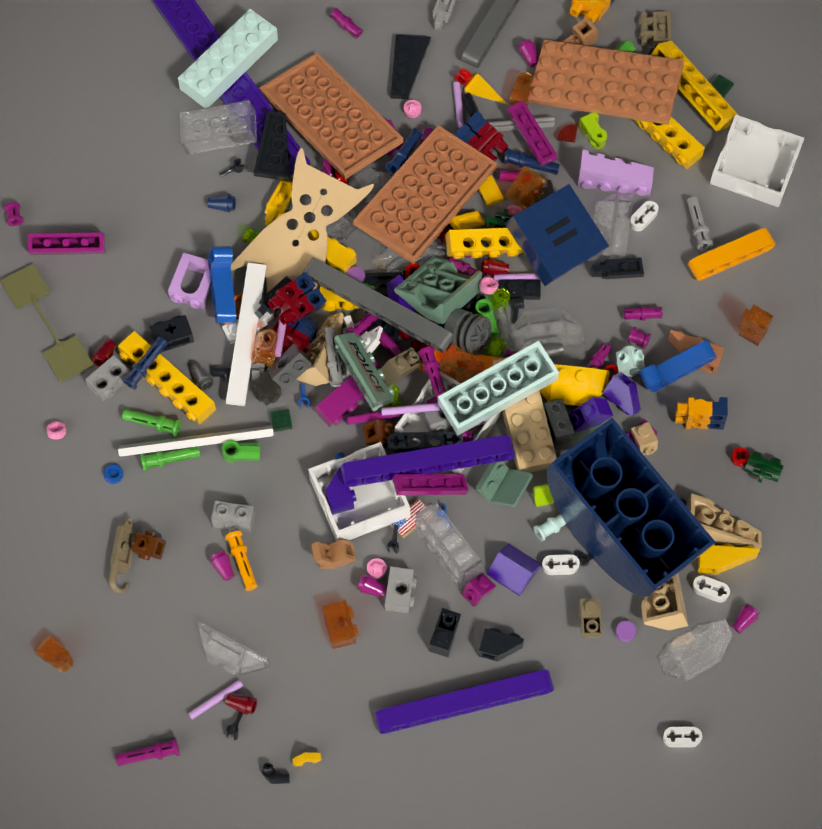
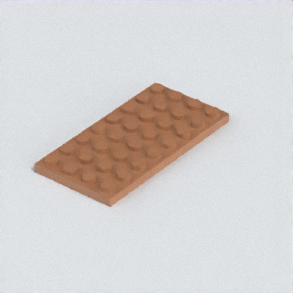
M544 40L528 95V103L669 125L684 67V60Z
M315 53L260 87V92L279 112L286 113V119L344 179L352 176L404 142L403 137L318 53Z
M438 125L353 220V225L412 264H415L493 173L498 163Z

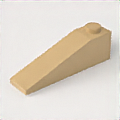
M342 312L328 316L316 332L318 337L305 347L307 349L305 354L312 365L296 380L314 386L327 384L331 381L330 370L327 368L328 355L324 329L335 327L336 336L341 335L344 316Z
M690 494L686 507L714 539L716 545L731 544L734 547L753 546L754 548L761 549V531L743 520L738 521L729 515L730 512L726 509L722 511L715 507L714 502L710 499Z
M678 573L642 600L641 608L645 625L665 630H674L688 626Z

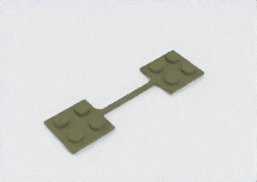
M34 264L0 280L17 310L28 304L35 305L56 340V345L43 352V355L60 383L94 366L78 337L74 336L66 341H60L41 311L37 301L51 292Z

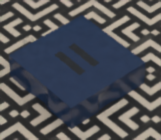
M570 184L521 211L505 223L519 247L527 255L531 266L544 286H547L574 267L585 263L609 247Z

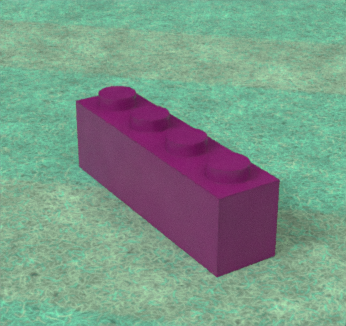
M104 233L28 234V253L30 255L105 254Z
M376 361L373 363L376 369L382 368ZM350 376L321 401L314 411L330 427L333 424L338 425L344 419L343 415L345 413H352L358 407L357 403L360 400L366 401L353 377Z

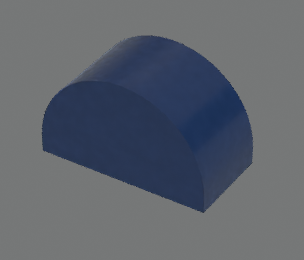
M613 417L554 460L548 467L547 482L551 495L560 514L576 539L613 580L636 595L644 597L651 595L716 543Z

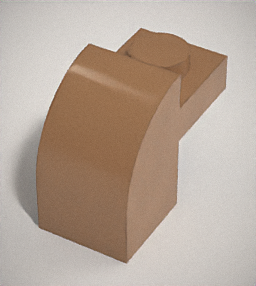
M585 17L572 27L574 34L563 42L592 47L598 39L597 28Z
M340 539L329 545L318 541L311 544L313 559L315 563L320 565V569L343 567L357 560L353 543Z

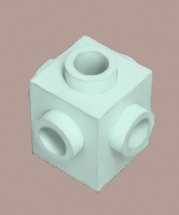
M628 345L616 352V364L619 373L622 372L628 377H633L645 368L644 354L641 349Z

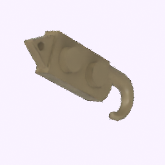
M131 517L127 518L121 526L116 528L110 561L109 585L114 592L121 594L127 591L129 583H126L123 588H119L116 582L117 575L124 574L131 569L133 558L132 544L137 535V532L134 531Z

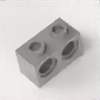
M113 355L89 375L85 381L87 387L103 402L111 398L118 388L126 385L122 378L126 377L130 371ZM115 372H121V373H120L119 375H117V376H114V375H113V373H115ZM101 384H107L103 388L98 387Z

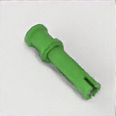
M128 408L124 409L122 420L156 428L158 432L172 433L173 436H178L182 424L180 419L172 420L164 415L157 417Z
M198 446L168 452L157 451L148 455L140 454L143 471L156 466L161 468L164 464L200 457Z

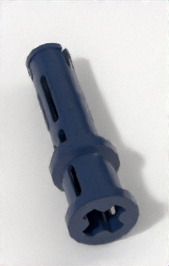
M416 128L411 130L400 149L393 153L391 161L386 163L385 167L389 173L394 175L408 160V155L422 136V132L419 129L417 131Z
M511 148L507 149L504 164L518 165L519 168L525 166L557 175L560 164L553 162L541 166L536 158L527 156L525 152L511 151Z
M157 337L138 364L132 365V370L126 377L122 378V381L128 387L135 390L142 377H146L147 369L168 343L163 338Z

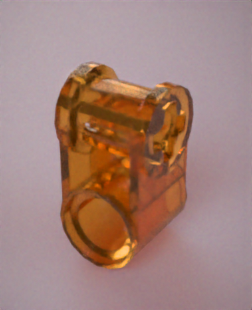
M523 72L518 75L510 95V105L524 101L526 106H528L529 92L533 83V77L530 73Z
M267 329L257 333L251 356L253 364L262 363L266 364L267 367H272L278 340L274 330ZM265 333L268 334L270 337L268 343L264 341Z
M46 635L34 649V652L40 658L49 662L59 671H68L73 666V659L69 651L49 635Z

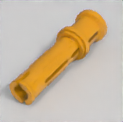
M233 531L228 533L225 539L230 544L231 556L236 559L246 591L253 590L258 585L246 555L248 549L247 546H244L241 537L242 531Z

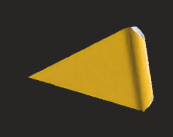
M475 74L464 89L465 93H471L478 97L507 104L479 74Z

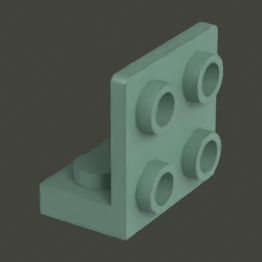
M503 461L490 463L475 489L487 502L515 507L533 475L530 472L509 469Z

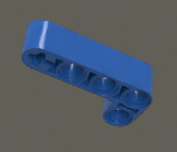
M231 246L211 247L208 256L216 323L236 322V308L230 267L233 260Z
M706 340L658 366L650 365L645 367L639 374L650 392H655L709 364L717 356L710 342Z

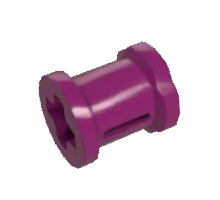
M10 202L4 206L9 226H18L24 221L19 211L21 208L20 204L17 202Z
M633 327L627 342L636 343L645 350L652 334H645L637 330V327Z

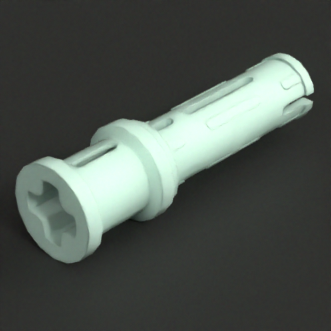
M560 514L555 518H547L546 522L539 526L535 525L533 529L538 539L543 542L547 536L558 533L560 528L566 525V522Z

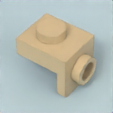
M649 422L631 428V434L643 455H650L657 450L658 439Z

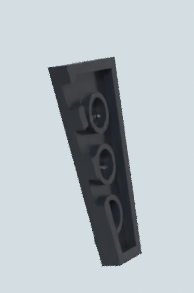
M396 35L391 99L409 100L417 74L420 71L422 61L430 45L431 37Z
M267 112L253 172L256 177L290 182L286 113Z
M402 272L365 273L367 284L374 286L375 291L388 297L387 282L398 275L403 278ZM381 319L375 321L376 326H381L383 331L395 343L399 342V329Z

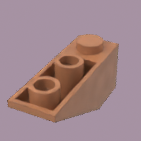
M670 330L668 341L680 353L703 342L699 337H691L678 330ZM710 343L717 358L699 368V370L716 375L725 348L717 343Z

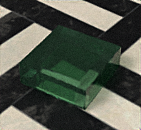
M719 74L711 85L725 98L733 88L734 83Z
M289 409L270 412L273 432L292 429Z

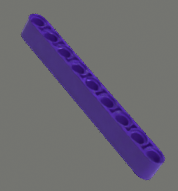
M503 435L350 461L341 465L344 485L346 487H355L390 481L395 474H431L507 461L515 457V451L511 436Z
M540 670L381 709L375 712L379 733L386 734L553 692L554 686L549 670Z

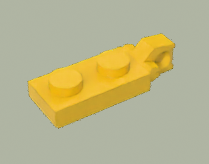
M281 180L266 205L265 214L267 216L265 217V225L271 224L276 218L285 214L292 201V182Z

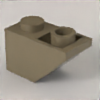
M413 348L404 351L388 360L381 368L385 376L383 380L387 385L393 386L423 363L422 359Z
M580 598L578 613L582 638H603L600 598Z

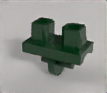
M504 209L503 213L496 212L495 217L501 218V220L486 216V229L507 228L505 225L506 220L513 217L508 215L509 209Z
M755 451L749 456L744 471L759 476L757 482L760 483L763 478L778 482L783 465H781V459L774 457L768 461L763 459L762 453Z

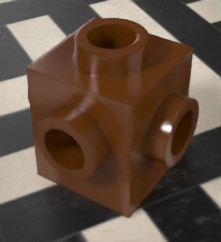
M375 419L364 425L363 432L366 444L374 445L381 442L383 448L387 447L388 437L394 433L392 423L383 419Z
M145 531V534L137 532L133 540L132 552L138 553V558L150 560V557L161 560L166 540L156 537L157 534L150 531Z

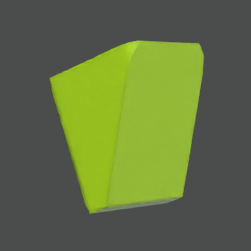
M548 484L533 487L532 495L536 507L554 503Z

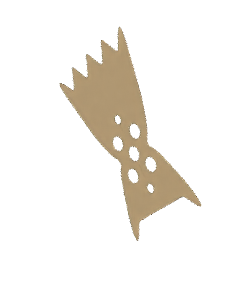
M301 148L298 152L292 185L293 209L281 215L263 229L230 266L231 271L244 265L247 267L248 263L266 265L265 276L268 293L284 277L288 276L293 281L302 275V272L313 257L325 263L327 252L326 226L340 219L362 201L372 190L374 184L355 189L308 165L305 160L304 151ZM326 189L327 194L321 195L320 190ZM307 194L311 197L309 205H302L300 203L302 195ZM329 205L332 207L333 212L330 216H324L321 213L323 206ZM307 212H313L316 217L315 221L312 223L305 222L304 215ZM289 219L297 220L298 227L295 230L287 228L286 224ZM314 229L319 232V238L316 241L308 238L310 230ZM298 240L299 245L296 247L293 246L292 241ZM314 283V284L316 285V286L314 287V289H315V288H318V289H319V285H317L316 283Z

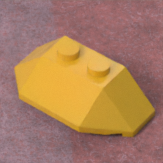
M554 364L559 372L558 380L539 391L548 402L562 399L565 405L581 406L592 397L598 398L603 394L602 392L608 385L609 371Z

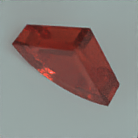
M571 124L562 128L557 140L575 143L578 124Z

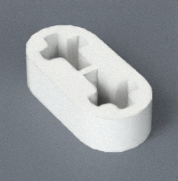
M646 201L631 216V229L638 232L644 230L657 216L658 205L653 201ZM651 208L653 209V212H652V211H649V212L646 214L647 209H651ZM642 218L641 223L635 224V220L639 221Z
M571 554L549 555L543 559L542 570L547 575H571L578 571L580 562L575 555ZM549 561H552V564L554 565L553 569L549 568ZM568 561H572V564L576 565H573V568H569V565L563 564H568Z
M706 576L696 577L692 585V589L697 595L716 602H724L730 595L728 585ZM704 582L705 587L703 589H699L698 584ZM719 589H723L724 594L722 596H718L717 591Z
M669 727L665 730L662 739L668 747H696L702 740V732L696 727ZM692 732L698 738L693 742L691 738H684V736H689ZM673 733L674 736H681V738H675L674 742H672L671 738H667V736Z

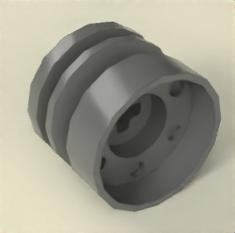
M461 308L455 309L451 312L444 325V329L454 335L449 347L461 349L472 355L481 354L491 338L492 324L490 319Z

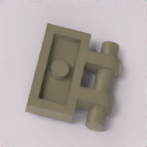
M645 12L640 14L639 26L641 32H639V39L642 46L648 45L649 39H653V45L671 41V12H653L652 17H647ZM652 26L653 31H648L647 27Z

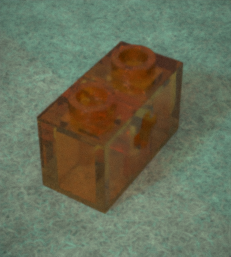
M524 166L504 196L525 210L530 206L547 180Z
M753 304L751 309H746L741 317L742 320L738 326L741 329L738 335L758 346L769 329L773 315Z
M452 344L440 360L439 369L447 376L457 379L461 384L483 372L485 363Z
M346 600L324 605L323 613L332 648L336 649L356 644V637L359 636L357 625H352L351 618H354L352 606H347ZM342 621V623L344 624V626L341 627L340 624H339V622Z

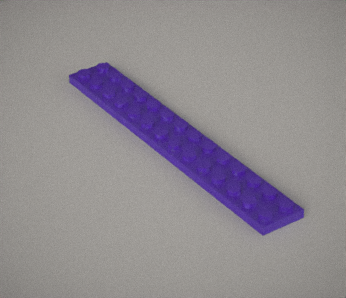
M152 0L194 62L221 37L195 0ZM245 72L220 98L240 127L245 128L248 132L249 140L259 151L267 112L274 110L247 72ZM287 130L289 176L294 174L296 158L301 148ZM305 155L306 163L310 165V160Z

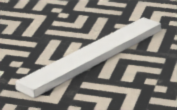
M248 263L226 404L245 406L259 320L254 313L261 306L259 301L263 294L266 265Z
M270 425L120 445L118 452L119 456H128L224 443L227 440L240 441L273 436V427Z

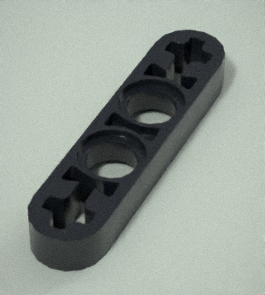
M456 432L392 433L388 437L387 447L392 452L403 453L444 446V438H446V445L453 444L452 439H456L457 443H462L463 437L461 434L457 436ZM416 438L420 440L421 444L413 446L410 441ZM432 438H437L440 444L433 446L429 441ZM404 439H407V446H404ZM394 440H397V441H398V445H397V446L394 445V443H393Z

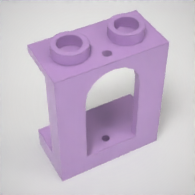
M183 253L168 289L169 298L178 304L185 303L196 309H205V300L211 287L208 260ZM187 269L204 274L198 290L191 294L185 293L181 289V283Z

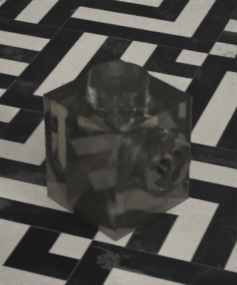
M267 371L252 381L254 396L259 402L263 401L267 406L280 399L282 395L281 387L271 378Z

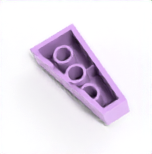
M583 149L578 187L600 189L602 191H617L623 194L634 193L640 196L650 195L654 167L635 162L626 164L619 158L614 160L604 158L605 155L599 153L594 156L589 154L588 150Z

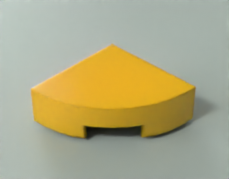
M305 752L292 759L293 766H303L305 762H313L314 764L322 760L321 753Z

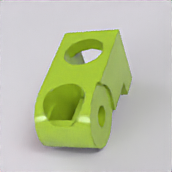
M590 113L580 118L579 128L593 148L601 149L606 145L607 132L598 124L599 115L597 113Z

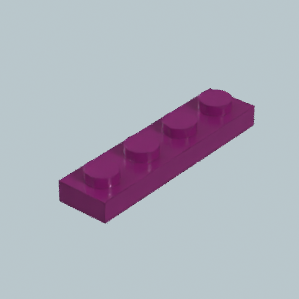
M521 101L507 107L508 114L539 164L543 166L557 160L558 155L525 102Z
M395 474L392 478L397 495H466L469 491L464 474Z

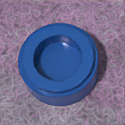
M111 464L104 469V479L109 484H117L122 480L123 469L119 465Z

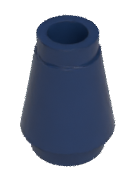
M230 194L209 197L208 208L230 213L236 208V198Z

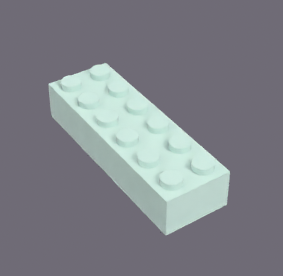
M249 9L178 77L180 90L205 109L209 108L278 41L277 28Z
M537 341L438 396V404L458 436L557 381L559 372L540 341Z

